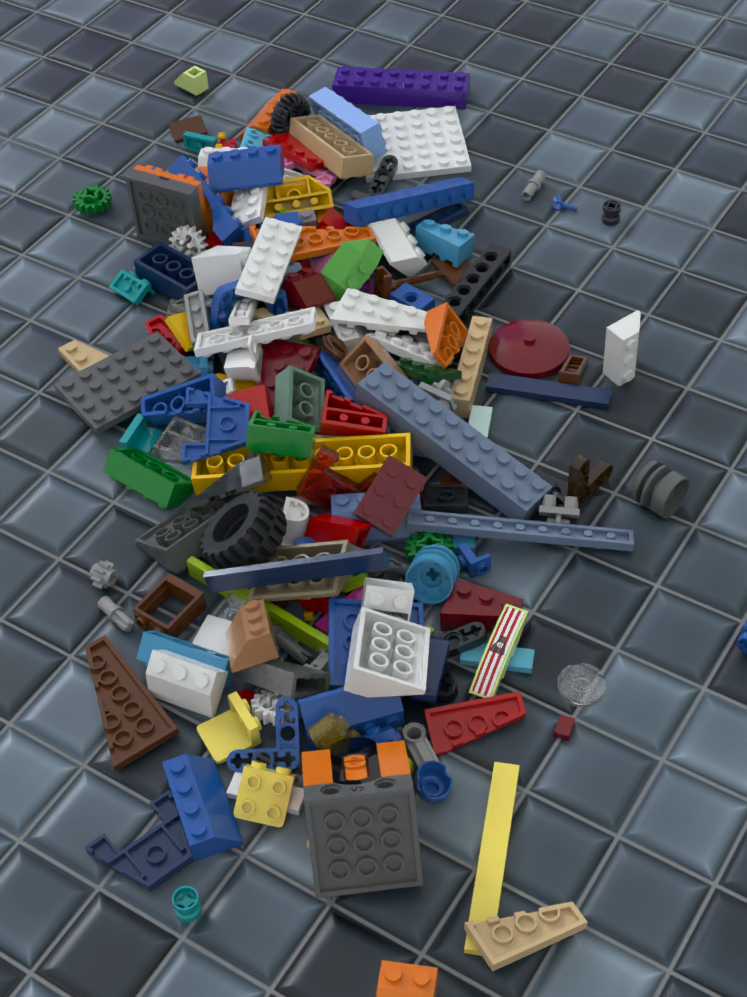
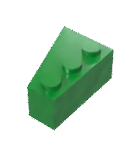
M255 410L247 425L246 450L256 452V454H263L264 452L273 453L277 457L295 456L299 460L312 458L315 450L317 426L295 420L286 423L279 421V416L273 415L271 419L261 416V412Z

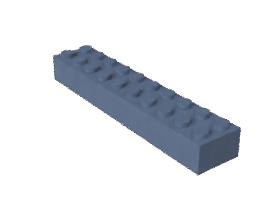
M386 362L357 383L354 397L355 402L361 406L366 405L387 414L388 427L396 433H410L413 446L508 518L528 520L539 510V505H542L544 495H550L553 486Z

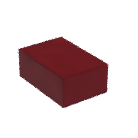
M560 715L554 737L569 741L575 724V718Z

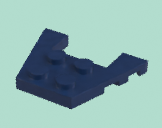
M167 790L150 802L151 808L163 821L121 851H118L108 837L103 834L85 846L87 854L149 892L193 862V857L170 790Z

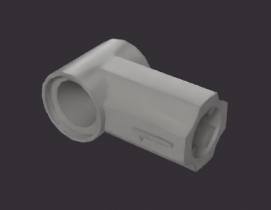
M416 722L407 724L403 729V740L405 741L406 751L410 754L417 769L425 761L435 760L439 762L426 737L423 725Z

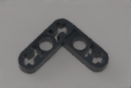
M471 622L436 638L450 641L453 639L460 640L456 647H449L447 657L449 659L484 644L488 634L482 623ZM478 631L479 635L475 637L473 633ZM446 661L438 698L443 702H450L457 697L458 687ZM445 681L449 688V691L446 693L442 685Z

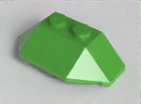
M370 239L344 241L320 273L335 296L334 302L341 300L347 288L359 290L378 266L384 251Z

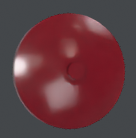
M534 319L517 320L503 325L492 335L489 343V356L497 369L507 375L541 379L557 373L561 370L570 352L569 340L561 329L548 322Z

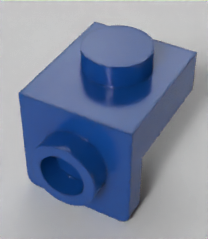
M467 543L458 545V556L456 557L458 558L460 568H464L471 579L484 575L491 570V556L488 553L476 557Z
M388 725L381 728L380 726L369 728L366 730V734L360 737L363 746L368 749L376 747V743L402 740L397 729L394 730L393 727Z

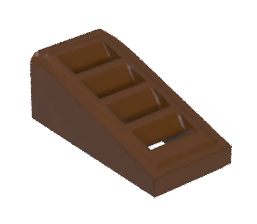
M569 355L559 372L558 382L580 385L589 358Z

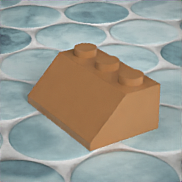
M367 335L338 364L356 388L357 383L384 362L409 379L381 343Z
M264 600L247 602L239 608L226 632L232 673L279 658L272 622Z

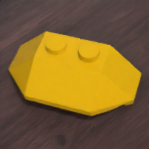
M310 175L283 179V185L268 187L264 219L265 217L274 218L275 214H279L280 209H286L288 212L313 209L314 212L330 209L331 207L334 208L331 189Z

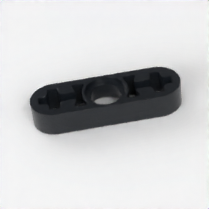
M387 155L382 159L369 185L368 194L371 193L373 196L387 192L398 169V159L395 156ZM393 163L390 165L389 170H387V165ZM381 175L388 177L385 181H381L378 178Z

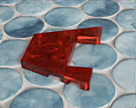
M322 445L297 485L296 494L328 511H332L331 495L365 493L377 473L373 472L360 483L354 482L329 468L339 460V453Z

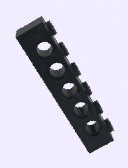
M491 243L487 249L482 251L478 260L474 261L469 271L465 272L461 281L456 283L452 292L447 294L442 304L447 302L463 324L511 265V249Z

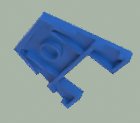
M186 387V408H207L205 443H185L182 445V464H191L246 447L247 425L250 421V403L228 397L220 398L206 391L202 393L195 391L194 388Z

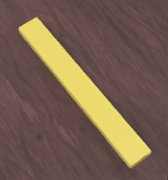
M494 762L469 921H474L475 923L485 922L489 917L498 916L520 765ZM466 934L464 953L482 956L468 934Z

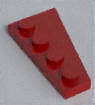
M289 132L271 135V137L263 139V146L281 145L283 157L310 172L323 169L324 161Z
M518 691L425 709L424 717L431 746L436 756L440 757L525 718L526 710L521 693Z

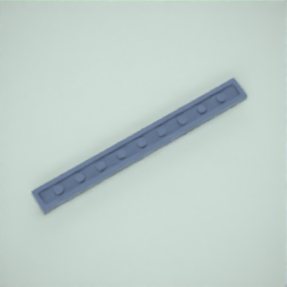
M409 509L406 530L618 551H633L634 548L633 530L413 509Z

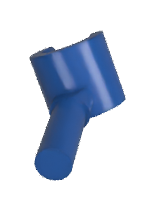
M554 197V202L552 203L554 210L559 211L562 208L577 211L578 207L563 203L562 197Z

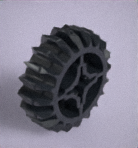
M292 92L290 94L286 93L284 97H280V101H276L277 105L272 107L274 110L270 114L272 118L269 121L271 122L270 127L276 135L288 133L291 117L309 116L311 113L309 101L302 95Z

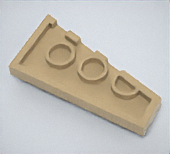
M572 901L541 907L539 911L532 913L520 911L515 912L514 916L499 919V916L487 918L485 922H465L464 930L493 972L586 929L588 922Z

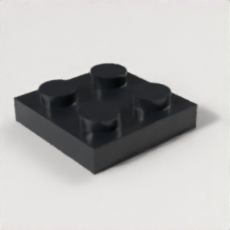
M424 484V511L468 514V487L465 484Z

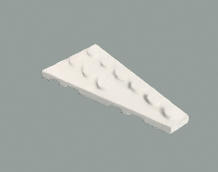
M347 288L330 318L329 325L336 326V323L347 324L349 328L361 325L365 326L368 330L399 333V330H408L409 334L417 335V332H426L424 321L427 312L393 300L360 292L357 289Z

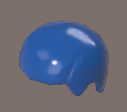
M435 760L425 761L416 771L413 781L415 791L426 802L437 803L443 801L451 792L452 777L447 774L446 765Z

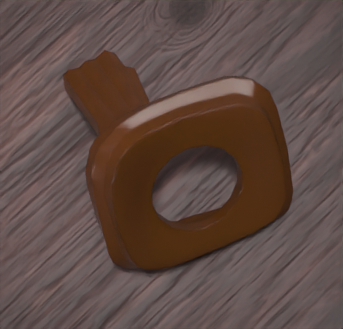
M332 335L322 337L321 344L328 353L341 361L347 356L349 352L341 339Z

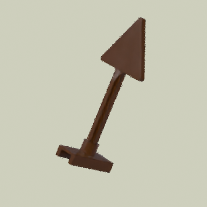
M432 259L431 264L437 271L399 280L392 279V275L383 266L376 267L373 295L390 300V293L405 282L409 285H414L441 277L446 278L455 287L456 283L461 281L465 272L469 271L474 262H463L456 268L451 261Z

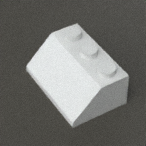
M393 218L367 225L374 233L379 247L384 251L383 254L392 267L407 277H411L427 265L424 259V252L417 247L416 244L418 242L408 232L410 228L405 222H399Z
M340 301L323 305L324 314L329 321ZM336 323V326H332L329 333L341 339L348 352H350L365 335L372 333V331L361 325L349 328L347 324Z
M639 310L606 327L603 374L618 386L631 381L635 377L641 316Z
M162 649L152 650L145 674L148 690L153 697L214 718L228 671Z

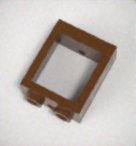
M168 573L133 608L135 623L141 629L155 630L177 638L207 607L204 592ZM170 596H173L187 604V606L166 625L151 615Z

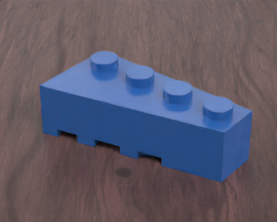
M214 373L141 397V416L154 426L207 422V408H186V387L194 388L195 391L202 393L206 391L212 393L213 396L223 398L226 395V384Z

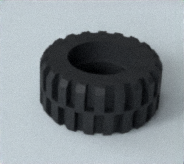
M253 490L242 492L241 495H236L231 501H227L215 513L216 515L213 519H210L208 527L204 529L200 548L203 557L217 570L267 563L268 559L276 553L277 547L281 545L282 538L286 534V516L262 492Z

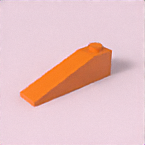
M447 302L428 310L424 321L431 353L442 368H446L454 359V355L460 351V347L464 346L468 334V329Z

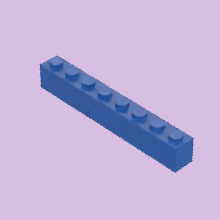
M458 177L344 202V221L359 227L373 222L474 200L475 182Z

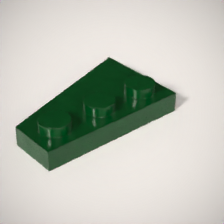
M408 357L395 361L406 376L426 384L440 383L443 379L447 381L462 379V371L442 368V366L414 361Z

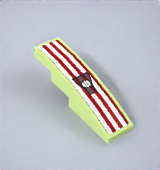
M509 604L505 605L486 646L469 693L483 698L496 695L501 678H504L509 661L514 656L529 611Z

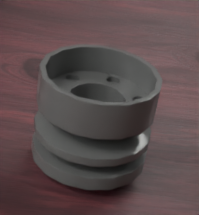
M652 460L637 476L632 487L631 497L632 500L641 503L644 507L650 506L652 512L667 519L683 503L689 490L690 480L677 471L671 472L670 467L663 465L660 461Z

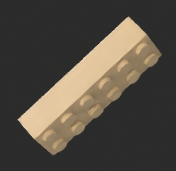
M322 115L290 118L289 133L322 159L324 166L340 179L346 180L349 177L362 178L365 175L372 174L374 154Z

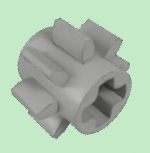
M107 560L95 563L89 573L90 578L94 580L92 585L100 589L103 587L107 589L108 586H113L118 578V572L114 569L115 564Z

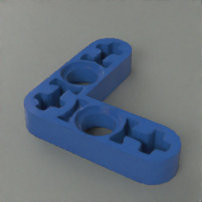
M239 280L221 285L215 290L210 315L211 330L228 327L232 303L248 298L235 294Z
M283 697L276 704L277 748L234 750L227 757V766L230 770L238 773L243 772L244 766L250 763H243L241 768H237V764L232 763V759L236 758L237 753L240 754L241 758H250L249 752H253L252 761H257V756L262 752L269 754L271 762L266 767L268 769L276 770V767H274L276 760L275 751H278L277 757H284L287 752H291V756L296 758L295 761L291 762V766H287L285 761L278 762L279 767L293 770L299 765L301 758L299 706L295 699ZM285 701H289L290 705H294V710L289 712V719L295 718V724L291 722L280 724V718L286 719L285 711L280 710V707L285 705ZM285 726H290L295 730V737L291 741H286L281 737V730Z

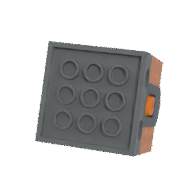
M136 165L125 177L137 237L170 245L172 242L169 238L173 236L172 232L180 226L187 224L190 228L196 226V231L201 230V236H206V239L213 232L212 209L209 201L203 194L202 183L196 181L195 177L180 173L178 175L170 174L167 170L163 172L162 168L151 165ZM197 166L198 170L201 169L207 176L205 180L208 182V168L206 166ZM233 191L218 192L226 200L224 204L231 207Z
M350 737L336 741L329 749L302 752L304 805L316 898L422 886L423 877L415 795L405 741L377 743L366 737Z

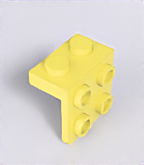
M237 692L227 695L230 710L197 726V733L217 764L227 761L228 755L234 750L251 749L261 744L259 732L262 729L261 723L257 716L252 717L247 700L245 698L241 700Z
M252 761L251 765L246 764L242 772L234 816L243 820L282 827L285 822L296 775L291 774V769L277 766L276 770L266 768V763Z

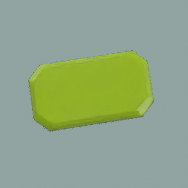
M361 573L351 577L341 591L347 593L364 586L365 577L370 578L368 573Z

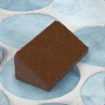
M201 115L169 123L170 134L175 143L184 141L183 134L185 131L207 135Z

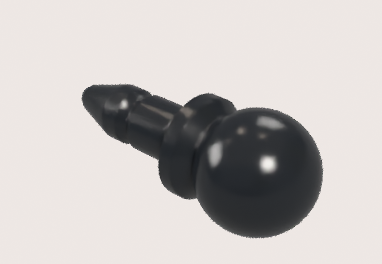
M547 480L546 482L553 486L550 495H556V502L565 505V497L561 494V489L554 481Z

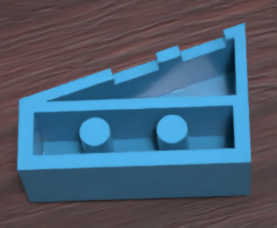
M427 219L416 226L415 239L418 242L416 244L417 247L430 255L435 253L440 256V260L446 261L447 259L453 262L454 267L458 268L473 255L475 234L469 233L465 229H455L448 224L441 225Z

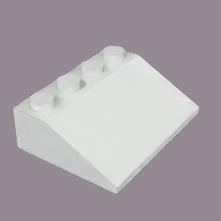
M361 607L352 629L344 690L367 698L425 694L430 628Z

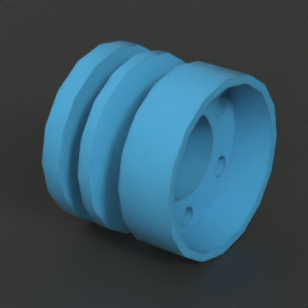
M428 545L419 550L405 575V582L412 583L413 598L421 603L431 605L441 603L448 598L459 576L460 564L458 558L450 549L442 545Z

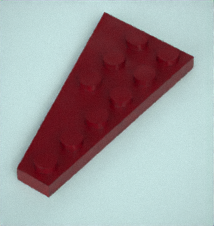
M278 339L264 344L260 385L265 384L269 390L273 411L276 375L290 365L312 374L321 354L320 347Z

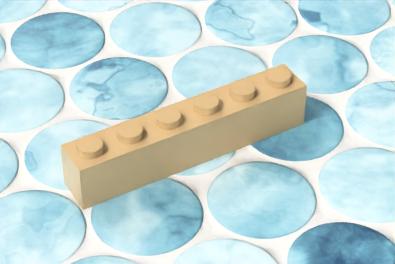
M472 316L457 369L462 371V379L454 380L452 386V396H454V403L457 404V407L454 411L449 409L461 418H470L471 408L474 405L492 337V318Z

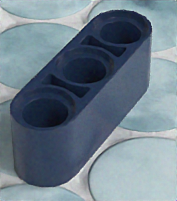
M430 636L426 691L423 695H411V699L432 704L436 703L449 653L450 640Z

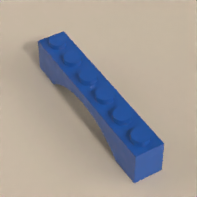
M182 154L167 171L174 175L180 173L195 177L196 181H200L203 194L206 196L212 209L213 231L227 246H232V243L239 242L243 238L244 223L238 217L235 218L233 216L235 214L234 210L229 205L226 206L224 204L226 200L219 193H215L216 187L210 181L207 182L205 180L207 176L201 169L198 170L196 168L198 164L191 157L188 159Z

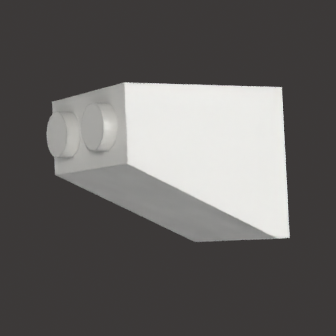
M215 246L192 257L191 260L198 290L202 289L205 295L214 294L219 286L239 280L250 255L251 247Z

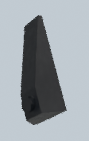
M256 452L243 456V461L186 504V510L212 502L216 498H225L236 493V491L240 493L270 481L272 476L264 454L257 455Z

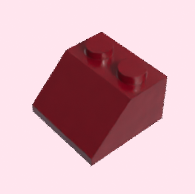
M304 268L300 272L288 273L280 287L286 292L287 302L302 309L318 307L335 301V296L323 275L312 268Z

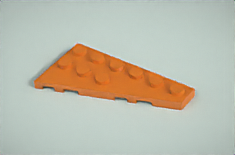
M249 226L250 235L255 243L260 229H256V226ZM302 226V233L290 262L335 253L344 241L370 239L376 244V237L370 227H346L344 230L334 229V226H327V229H316V226Z

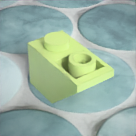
M193 66L183 72L174 81L175 85L196 96L209 89L206 71L197 66Z

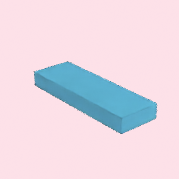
M484 643L461 653L460 665L478 667L487 644ZM517 647L506 671L532 674L535 650Z

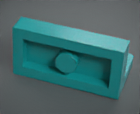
M185 131L183 134L185 149L200 152L201 148L215 147L216 142L220 141L217 140V137Z
M138 413L119 440L120 448L137 447L150 454L163 433L162 430L148 427L146 419Z

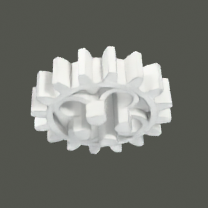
M188 224L176 228L177 230L172 232L173 236L169 238L172 244L168 246L186 256L188 255L190 258L207 251L205 247L209 246L207 243H204L206 236H201L202 231L197 232L196 226L190 228Z
M262 689L261 695L255 694L254 699H251L252 716H257L259 721L263 720L264 725L272 722V725L276 726V704L278 700L286 696ZM293 698V699H295V700L297 701V703H298V700H299V699H303V698ZM285 701V705L281 706L280 710L285 711L286 719L280 718L281 724L286 723V721L295 722V718L289 719V712L294 710V705H290L289 701Z

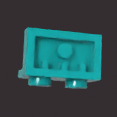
M121 269L109 286L112 291L137 306L147 293L151 295L156 293L151 288L152 284L146 279L140 280V277L134 272L130 271L128 273Z

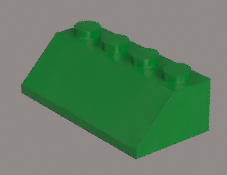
M137 447L110 448L103 472L109 475L111 480L125 484L127 489L141 493V497L144 499L155 501L158 503V507L166 510L180 507L194 492L190 476Z

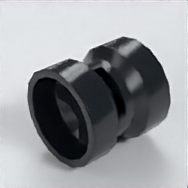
M616 200L605 201L602 207L604 212L602 214V223L607 226H615L620 223L621 203Z

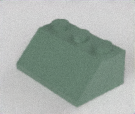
M288 366L276 375L274 415L280 417L279 421L286 423L295 420L317 426L316 435H320L325 379L294 366Z

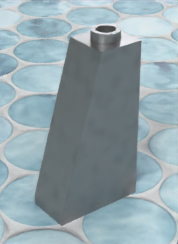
M277 659L235 672L236 679L289 698H306L328 692L331 677L329 672Z

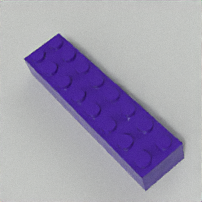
M342 66L337 68L332 91L352 104L426 108L455 106L456 109L466 110L470 93V73Z

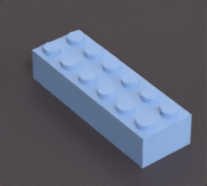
M327 87L308 96L314 115H322L373 153V161L387 153L386 141L381 133L382 126L378 121H375L369 115L362 112L361 109L356 108L351 102H347L342 96L340 97Z

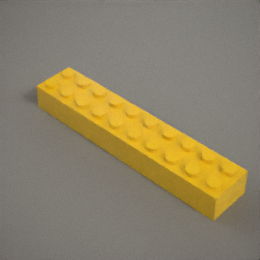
M410 433L319 438L315 439V450L312 458L306 460H299L295 456L287 455L277 457L273 453L264 452L263 454L272 479L263 485L246 491L272 492L370 486L388 455L413 469ZM242 447L194 462L192 465L191 481L196 496L243 461V456L253 452L246 450V447Z

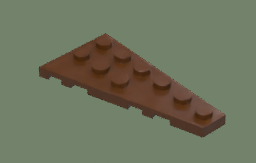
M104 635L86 645L85 649L114 771L117 772L179 734V731L108 637Z

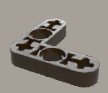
M580 454L575 456L569 467L567 496L577 497L578 507H580L607 481L613 471V465L601 460L590 470L589 459Z

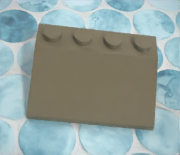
M348 540L278 546L276 553L268 559L267 563L351 552L353 550ZM353 574L253 587L250 589L247 600L249 602L263 599L264 602L338 596Z

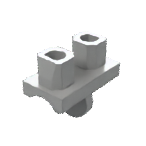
M443 379L440 383L434 382L432 386L424 382L419 384L418 387L446 408L453 411L456 409L457 404L454 403L453 390L449 388V381Z
M545 494L542 505H539V515L556 517L548 518L547 522L570 524L569 519H561V517L579 519L580 509H578L577 497L565 496L564 507H556V495Z

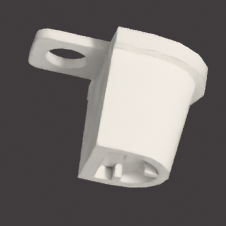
M250 334L247 343L248 348L236 349L227 353L224 370L227 377H232L235 381H255L257 384H260L263 349L260 343H256L254 335Z
M286 496L282 511L286 516L287 527L280 546L291 545L298 538L304 537L309 521L308 506L301 500Z

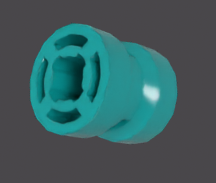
M182 886L175 890L172 895V903L176 917L184 923L196 921L202 913L196 889L191 886Z

